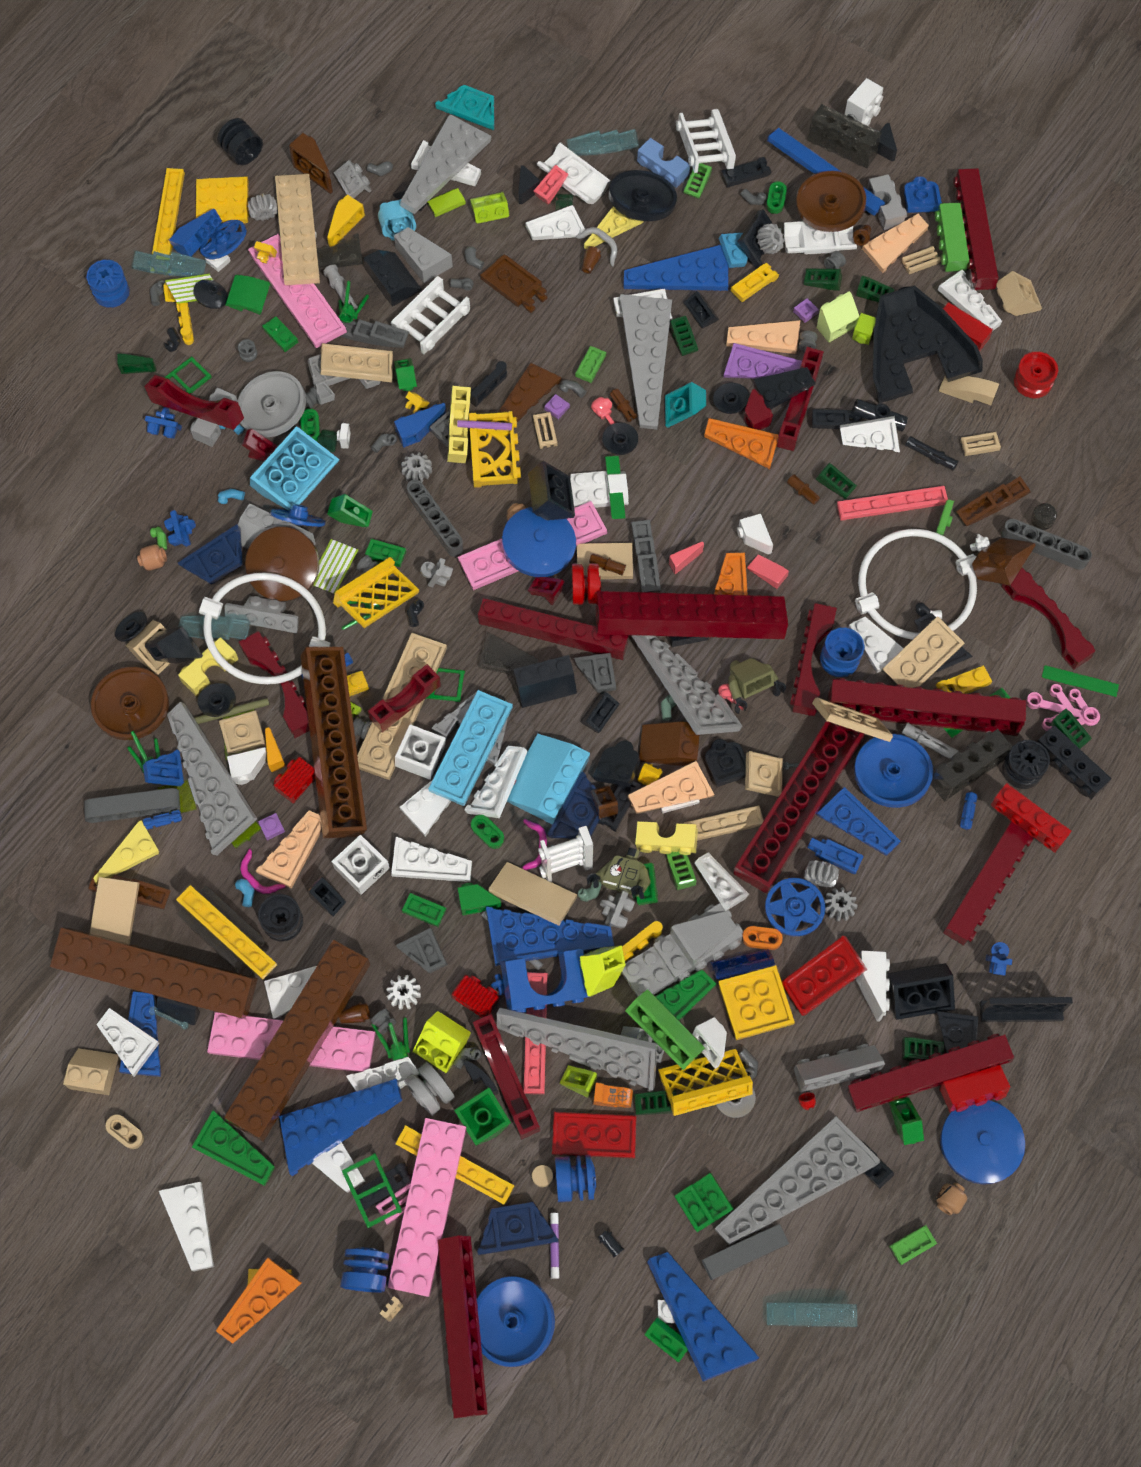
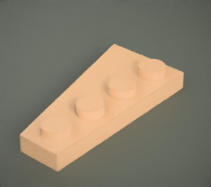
M916 214L869 241L862 247V250L879 270L884 273L887 267L893 264L901 253H904L912 243L928 230L929 225L919 214Z
M800 320L729 327L726 346L733 347V344L736 343L759 350L796 354Z
M697 761L629 794L627 797L637 814L713 797L714 793Z
M308 811L287 838L285 837L281 841L280 846L267 857L264 864L257 868L256 873L292 888L322 832L320 815Z

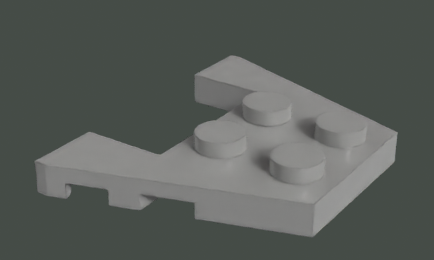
M321 354L308 358V366L319 404L333 401L335 394L329 386L350 378L320 375ZM359 379L366 389L380 384V381Z
M477 692L461 703L451 714L446 715L441 722L436 723L432 727V731L447 739L456 724L461 725ZM508 718L487 759V762L494 766L499 759Z

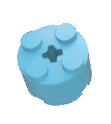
M401 199L382 203L378 212L383 235L393 241L394 235L408 227L413 231L416 229L413 213L400 206Z

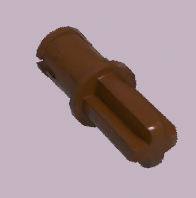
M619 389L612 390L610 396L617 405V410L622 412L627 422H631V417L634 420L637 414L629 405V400L624 398Z
M795 474L788 479L787 484L793 487L799 496L803 495L812 504H816L819 501L820 497L809 488L808 483L805 484Z
M592 554L589 559V563H598L599 567L605 569L606 572L608 570L623 576L626 569V564L611 560L610 557L607 559Z

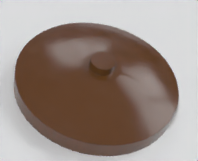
M824 171L809 177L801 185L797 194V211L801 219L810 227L824 232H838L852 227L861 219L866 207V193L861 183L853 176L840 171Z
M274 527L262 532L251 543L246 555L245 567L247 574H278L296 581L309 591L318 577L320 561L314 543L304 533L290 527ZM268 580L250 582L258 593L271 600L292 601L302 596L295 589L279 582Z
M126 667L111 672L96 686L91 699V712L99 728L107 735L119 740H134L131 731L135 732L138 739L151 734L162 724L169 708V697L163 682L151 671L139 667Z

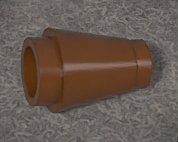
M864 225L854 232L853 240L855 244L864 246L869 242L871 227Z
M589 246L585 250L581 269L584 273L591 274L600 260L601 251L598 248Z
M360 1002L343 1010L339 1016L341 1024L366 1022V1020L370 1019L367 1003L362 1004Z

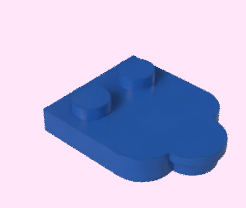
M916 177L912 182L905 185L904 198L907 213L938 211L939 205L942 202L939 187L935 182L927 181L924 177Z

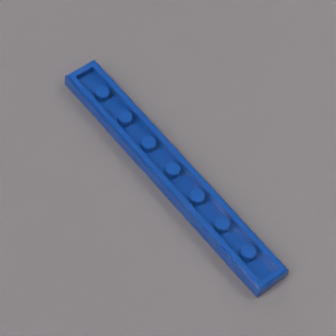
M780 128L768 136V142L814 174L824 171H840ZM864 188L866 193L865 210L875 216L879 212L880 206L885 205V202Z

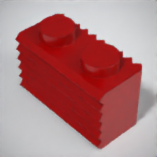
M298 757L296 760L293 759L287 765V770L284 774H279L275 778L273 786L283 797L291 803H295L300 795L316 779L315 769L301 757Z
M465 975L452 992V998L479 1017L488 1016L499 1002L498 993L489 986L485 988L480 985L481 981L475 976L471 975L468 977Z

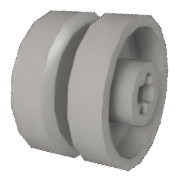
M425 1062L418 1068V1072L424 1080L423 1082L414 1074L408 1076L404 1082L416 1101L433 1116L440 1110V1104L435 1096L445 1104L449 1103L455 1096L428 1062Z

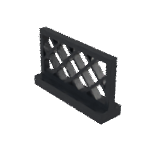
M1072 997L989 998L987 1001L979 1002L981 1022L1063 1021V1012L1073 1003Z

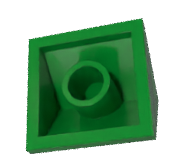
M490 1088L454 1110L463 1126H466V1131L476 1146L497 1137L511 1124V1121Z

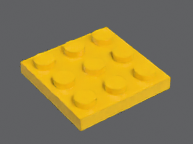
M248 177L196 179V218L215 209L222 220L221 223L229 220H240L243 223H248Z
M776 965L718 981L736 1040L794 1025L793 1015Z

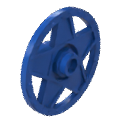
M229 220L219 224L200 246L201 254L210 260L219 259L230 254L244 240L247 232L246 226L240 220ZM239 226H241L242 232H236Z
M293 504L290 511L273 509L270 512L271 516L295 525L322 527L326 523L325 520L319 517L309 515L308 507Z
M788 878L778 882L771 888L766 898L765 911L771 925L781 933L789 936H804L813 932L821 924L825 914V902L818 888L809 881L800 878ZM791 883L802 884L809 888L798 893ZM780 887L782 899L770 903L773 893ZM816 897H818L820 902V915L811 907ZM771 914L784 917V928L776 923ZM801 921L813 924V926L806 930L796 931Z

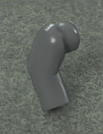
M747 189L741 192V196L751 205H762L767 198L763 192L758 193V196L752 195Z
M467 247L465 250L466 262L481 270L484 262L476 258L475 247Z
M451 278L450 287L469 291L474 285L470 278Z

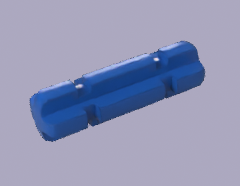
M973 792L966 793L965 796L966 802H964L962 812L963 819H961L960 827L965 830L972 828L973 821L971 819L974 818L976 807L974 802H977V794Z
M177 810L173 811L172 814L165 813L153 816V819L151 817L143 819V825L149 830L153 826L160 827L172 824V821L174 823L182 821V815Z

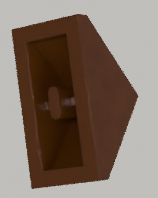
M610 786L591 790L599 819L618 814V802Z

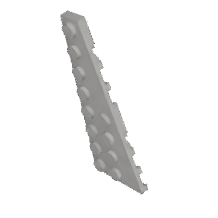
M450 114L401 199L400 206L415 214L491 142V135Z
M621 294L622 317L639 427L657 430L672 300Z
M180 702L167 716L173 734L176 735L178 741V750L183 756V766L187 769L189 775L188 782L195 804H198L201 813V822L205 825L207 832L205 835L212 847L210 851L213 855H218L254 823L257 817L185 703Z
M499 1008L497 1012L498 1029L517 1037L525 1036L538 1046L540 1043L551 1047L552 1052H563L570 1055L569 1059L595 1070L603 1069L616 1079L619 1076L629 1080V1084L633 1086L638 1084L648 1088L647 1092L654 1091L657 1060L656 1043Z
M835 1117L715 1228V1231L731 1246L875 1167L880 1163V1159Z

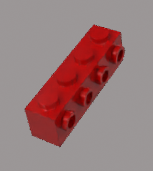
M1007 783L991 803V806L999 813H1002L1054 853H1056L1072 832Z

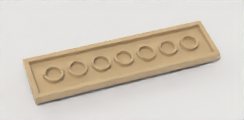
M309 174L275 176L284 284L320 283Z
M411 633L383 699H390L400 693L410 682L412 675L426 664L437 672L447 645ZM424 700L383 733L372 722L357 755L359 770L390 780L396 767L395 756L409 725H414Z

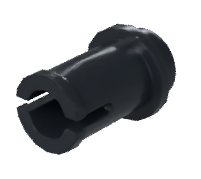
M607 1229L598 1237L599 1243H603L613 1258H615L624 1248L613 1237V1232H609Z

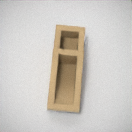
M970 376L947 382L946 377H944L939 392L970 403L977 400L991 405L999 383Z

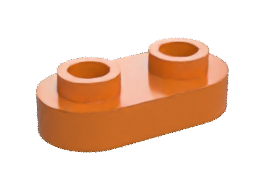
M750 926L744 930L742 940L746 946L751 948L775 950L781 946L783 937L777 929ZM753 935L756 939L751 941L749 936ZM774 938L776 942L770 943L768 939Z

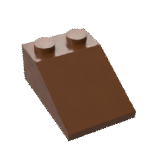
M302 133L289 145L293 167L302 174H309V178L331 194L333 190L329 170L313 137Z
M1001 538L984 548L972 563L977 580L1011 585L1036 546L1035 543Z
M688 722L642 725L640 762L687 766L697 761L700 735H696Z

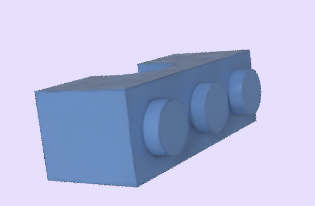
M650 138L638 149L637 161L641 166L648 168L652 173L662 176L677 188L689 176L690 165L678 156L671 161H663L664 146Z

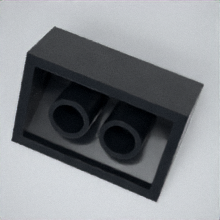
M377 250L363 258L366 272L392 307L422 291V288L395 252Z
M543 460L529 472L533 513L545 520L574 518L575 509L570 476Z
M569 655L516 668L512 671L522 708L577 694Z
M946 963L887 973V978L890 981L889 995L896 1020L937 1013V1011L955 1010L954 979Z

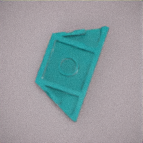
M463 85L455 92L448 94L447 99L435 103L436 109L494 130L493 95Z

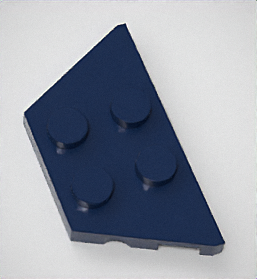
M236 524L178 562V564L209 584H214L242 565L240 526Z
M581 771L547 837L576 838L579 835V828L587 826L590 837L593 835L598 825L599 817L591 790L597 788L591 784L584 772Z
M534 1202L493 1208L483 1233L484 1236L478 1249V1255L559 1243V1239Z

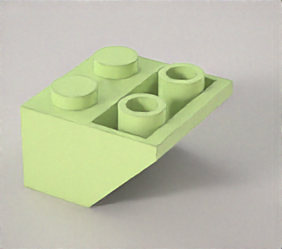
M850 291L844 295L840 294L835 300L823 304L820 308L817 329L828 342L835 340L856 327L860 316Z

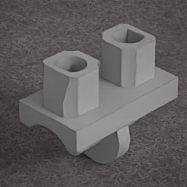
M440 558L436 565L432 562H425L421 566V574L426 578H431L428 583L429 587L433 588L435 584L445 586L447 580L450 579L453 568L444 565L445 559Z
M622 891V893H617L615 897L609 895L608 900H601L600 906L604 908L602 914L607 916L604 923L605 926H614L620 929L626 926L628 918L620 915L621 910L630 912L635 904L632 899L627 897V892Z

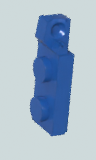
M812 838L807 847L816 852L815 855L820 859L854 875L864 857L829 839H822L820 842Z

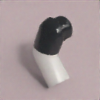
M923 602L916 604L915 611L920 617L933 613L936 617L938 616L942 619L941 610L931 611Z

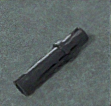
M912 436L908 438L905 444L906 447L934 460L935 464H941L954 471L959 462L946 455L943 450L939 451ZM918 446H920V447H922V448H924V449L930 451V453L927 452V451H925V450H923V449H921V448H919Z

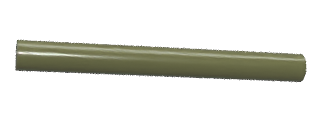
M268 698L235 706L229 713L220 717L202 715L194 717L197 724L270 704Z

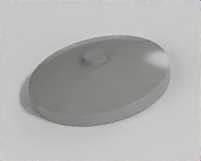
M268 372L254 378L242 390L237 401L244 416L240 423L246 430L252 428L264 437H274L285 433L299 421L305 410L306 394L304 388L294 376L286 372Z

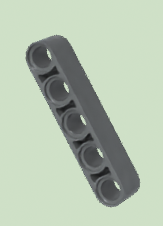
M419 480L410 481L407 484L409 500L447 553L452 557L460 556L463 553L461 536Z
M1009 519L1001 533L1002 538L1035 543L1036 546L1032 552L1074 569H1084L1092 557V553L1087 547L1016 519Z
M173 788L92 798L84 801L85 821L89 823L151 816L180 810L179 790Z

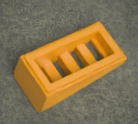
M268 727L265 729L267 762L270 771L274 772L284 768L285 763L273 733Z

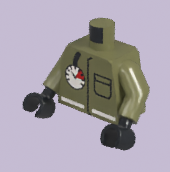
M752 658L741 663L738 660L731 663L728 684L732 698L736 700L734 710L737 714L740 713L739 706L744 708V712L747 709V703L741 700V697L746 699L771 686H774L772 692L777 697L786 690V685L783 682H778L779 678L769 664L760 663Z
M628 848L626 857L616 855L613 860H610L597 873L589 874L587 876V884L589 885L593 882V887L598 888L599 882H601L607 889L618 892L625 891L632 895V898L637 896L640 899H644V892L650 884V878L646 866L637 861L640 851Z

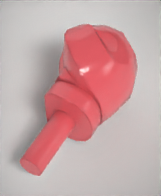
M603 397L595 399L591 404L592 410L601 419L606 418L610 424H614L615 422L610 417L612 413L610 410L612 408L610 399Z
M722 684L718 688L719 695L732 704H736V700H733L729 690V684Z

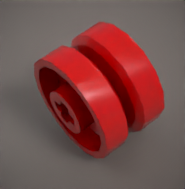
M1040 351L1026 354L1021 359L1014 377V385L1018 392L1029 398L1046 396L1051 391L1059 371L1056 361L1047 353Z
M598 563L588 564L587 575H584L582 564H572L573 605H583L584 593H588V603L596 605L597 592L601 591V575H599Z

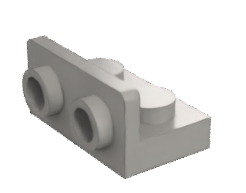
M348 160L334 172L346 194L355 198L364 189L371 192L370 181L365 175H362V168L357 163L354 164Z

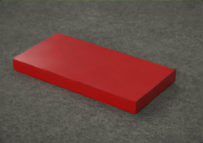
M842 936L781 982L801 1015L805 1016L868 969L847 937Z
M554 1112L552 1155H591V1157L635 1159L636 1116Z

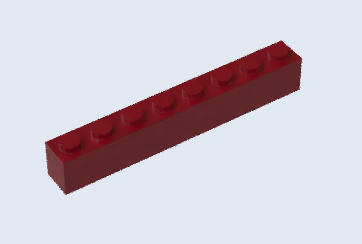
M979 168L958 169L957 176L953 179V185L957 188L956 201H959L961 204L969 256L968 269H971L970 282L973 283L974 290L995 289L999 277Z
M485 598L482 600L478 613V620L481 625L595 654L610 653L611 658L619 660L624 659L628 645V635L597 634L596 626Z
M1012 821L1010 822L943 934L963 946L967 940L969 942L973 940L977 933L974 931L977 924L981 926L987 917L984 915L986 909L991 910L996 902V899H994L995 894H1001L1006 885L1003 883L1004 879L1011 877L1016 869L1012 866L1015 861L1018 863L1021 861L1025 854L1022 851L1024 846L1029 847L1034 837L1030 836Z
M993 1034L987 1037L988 1040L980 1042L975 1040L968 1043V1047L960 1049V1046L949 1049V1053L943 1055L940 1053L932 1054L928 1060L922 1062L921 1059L914 1060L909 1063L910 1066L903 1068L901 1065L889 1069L890 1072L882 1074V1072H877L870 1075V1079L863 1081L862 1078L851 1081V1085H848V1092L856 1113L940 1086L944 1081L1013 1062L1014 1055L1006 1035L999 1036V1034Z
M458 1235L439 1239L438 1254L440 1258L453 1416L455 1419L488 1415L471 1236Z

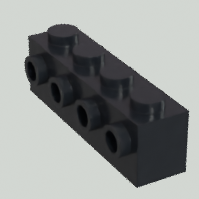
M1055 725L1037 741L1046 748L1050 756L1051 765L1056 770H1060L1070 783H1074L1085 797H1089L1092 800L1111 781L1112 778Z

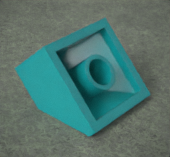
M691 382L665 395L666 427L677 424L706 406V390Z

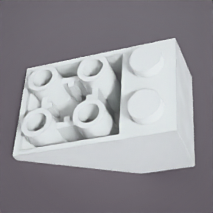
M861 951L859 957L868 970L857 977L856 981L876 1021H880L886 1015V1011H889V998H886V991H889L890 981L886 978V972L889 971L890 960L886 959V952Z

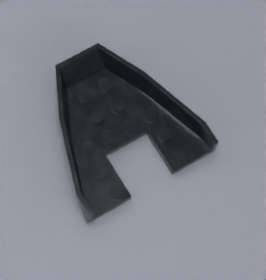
M915 285L880 296L874 326L873 381L879 404L913 393L904 364L937 354L947 382L982 372L983 359L977 345L941 306Z

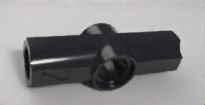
M856 399L851 412L868 420L894 416L896 430L901 432L905 429L908 420L907 416L891 411L886 404L880 403L876 406L860 399Z

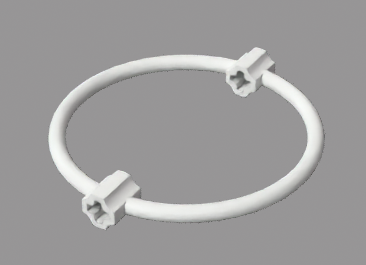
M923 529L900 530L876 542L865 555L859 571L858 584L861 597L856 598L855 602L856 608L861 615L868 612L881 627L903 638L913 640L919 634L895 627L882 618L875 610L879 608L877 596L873 592L868 594L866 589L867 569L878 550L893 540L918 536L938 541L958 556L959 559L955 562L956 569L962 576L968 575L969 597L962 613L948 627L954 631L967 619L973 609L977 594L976 576L972 566L977 556L974 554L966 556L954 542L945 536Z
M273 573L247 574L225 584L212 599L205 597L201 603L199 613L205 615L203 629L208 649L223 669L239 679L268 685L283 683L303 674L301 665L295 670L279 676H255L233 667L219 653L212 637V618L216 620L219 618L223 603L219 602L221 598L230 590L243 583L268 580L279 582L295 589L309 602L318 622V638L312 637L309 647H330L331 643L325 641V619L318 602L306 588L290 578Z

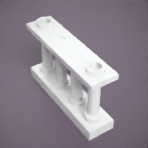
M712 110L711 117L708 119L685 121L683 113H679L676 129L680 132L689 157V165L692 166L694 173H698L699 163L716 161L724 162L727 169H734L736 154L719 110ZM709 126L712 128V131L690 133L688 128ZM714 138L717 141L695 145L693 143L695 139ZM718 149L721 154L698 156L697 151Z
M437 276L391 321V325L409 331L410 335L420 341L421 353L425 354L428 350L433 349L435 343L462 316L468 314L470 301L466 297L460 303L445 292L443 279ZM440 296L453 305L455 309L448 314L432 301ZM425 308H429L444 320L437 326L422 315L421 312ZM417 319L431 329L432 332L425 337L409 324Z
M587 826L579 828V835L575 839L547 848L544 840L540 841L541 848L538 849L542 867H539L542 878H546L547 881L552 882V873L578 864L580 866L583 865L585 871L593 868V842Z

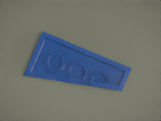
M845 787L817 813V816L885 856L901 843Z
M133 992L128 1021L158 1041L155 995ZM159 1044L136 1075L161 1077ZM121 1060L119 1072L124 1074H131L129 1069Z

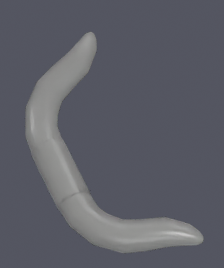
M591 227L576 236L577 239H582L589 234L598 235L610 245V264L614 266L618 252L617 245L608 234L599 228Z

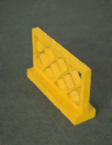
M389 557L335 591L333 604L337 607L342 606L362 627L366 628L418 594L419 589L394 566L395 561ZM394 574L398 577V581L388 580V576ZM375 584H385V590L376 589ZM388 585L398 586V591L388 590ZM401 586L408 587L411 591L409 593L401 592ZM361 593H372L371 598L361 597ZM374 593L385 595V600L374 599ZM387 595L398 596V600L388 601ZM356 601L358 602V607H352L347 602ZM361 602L371 603V609L360 608ZM374 604L384 605V609L376 610L374 609ZM360 613L371 614V617L365 621L360 616Z
M736 1049L724 1052V1057L719 1067L713 1071L704 1067L710 1063L706 1057L694 1060L684 1070L678 1064L658 1069L674 1116L753 1095L752 1079L747 1075ZM734 1057L735 1062L732 1066L725 1063L724 1060ZM720 1067L730 1070L727 1076L717 1073ZM693 1068L697 1071L692 1076L685 1073L686 1069ZM701 1072L710 1075L707 1081L698 1078ZM733 1072L742 1075V1078L732 1079L730 1077ZM673 1073L678 1076L675 1081L667 1079L665 1075ZM681 1077L690 1080L687 1087L678 1083ZM714 1077L723 1080L720 1084L714 1085L711 1083ZM694 1083L704 1086L698 1090L691 1089ZM675 1088L684 1091L683 1094L673 1096L672 1092Z

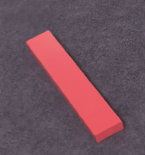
M945 486L838 501L837 508L840 520H848L945 505L948 498Z
M527 972L531 988L540 995H546L548 973ZM545 1005V1009L534 1010L533 1007L526 1008V1014L546 1018L547 1005ZM525 1037L524 1093L545 1094L546 1045L541 1043L539 1046L533 1044L527 1037Z

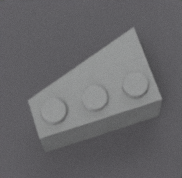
M409 227L394 235L395 248L423 283L453 267L452 254Z

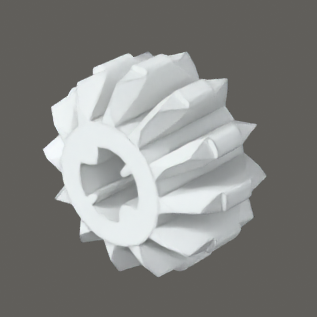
M405 975L404 980L397 976L398 982L391 980L390 983L393 987H387V992L390 993L387 995V998L392 1000L391 1004L393 1007L398 1004L400 1010L403 1009L404 1005H406L407 1009H410V1003L412 1002L416 1005L417 1000L415 998L421 997V994L417 992L421 989L420 985H415V978L409 981L408 975ZM402 989H406L408 994L405 993V996H401L400 991L403 992Z

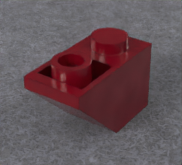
M753 389L743 420L748 428L762 430L771 426L773 413L764 404L763 396L758 394L756 389Z

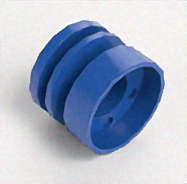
M101 260L90 266L86 278L95 301L101 306L111 308L124 303L129 296L130 289L122 267L112 260Z
M845 627L832 630L827 635L820 654L821 666L827 673L835 677H847L856 671L865 649L864 640L860 634L853 629Z
M585 1155L586 1165H581L580 1156H577L576 1166H571L569 1156L555 1157L558 1203L572 1202L573 1192L576 1191L580 1201H583V1191H588V1199L594 1200L596 1176L591 1155Z
M365 1247L345 1249L344 1255L354 1259L343 1261L344 1265L352 1267V1271L342 1273L340 1287L362 1292H385L387 1278L379 1275L378 1270L388 1269L387 1264L379 1263V1261H388L389 1254Z

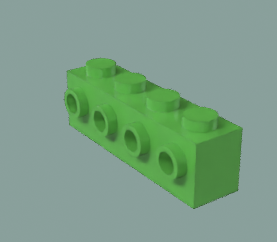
M940 204L938 211H935V221L938 222L937 235L941 239L939 241V249L943 253L941 263L945 266V272L961 271L962 269L966 271L969 256L961 204Z
M648 989L638 996L625 1010L683 1070L705 1049Z

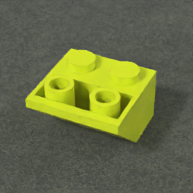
M622 945L603 947L580 956V966L583 971L587 995L593 996L614 986L626 965Z
M437 1011L426 1021L413 1052L447 1073L460 1051L465 1047L471 1032Z

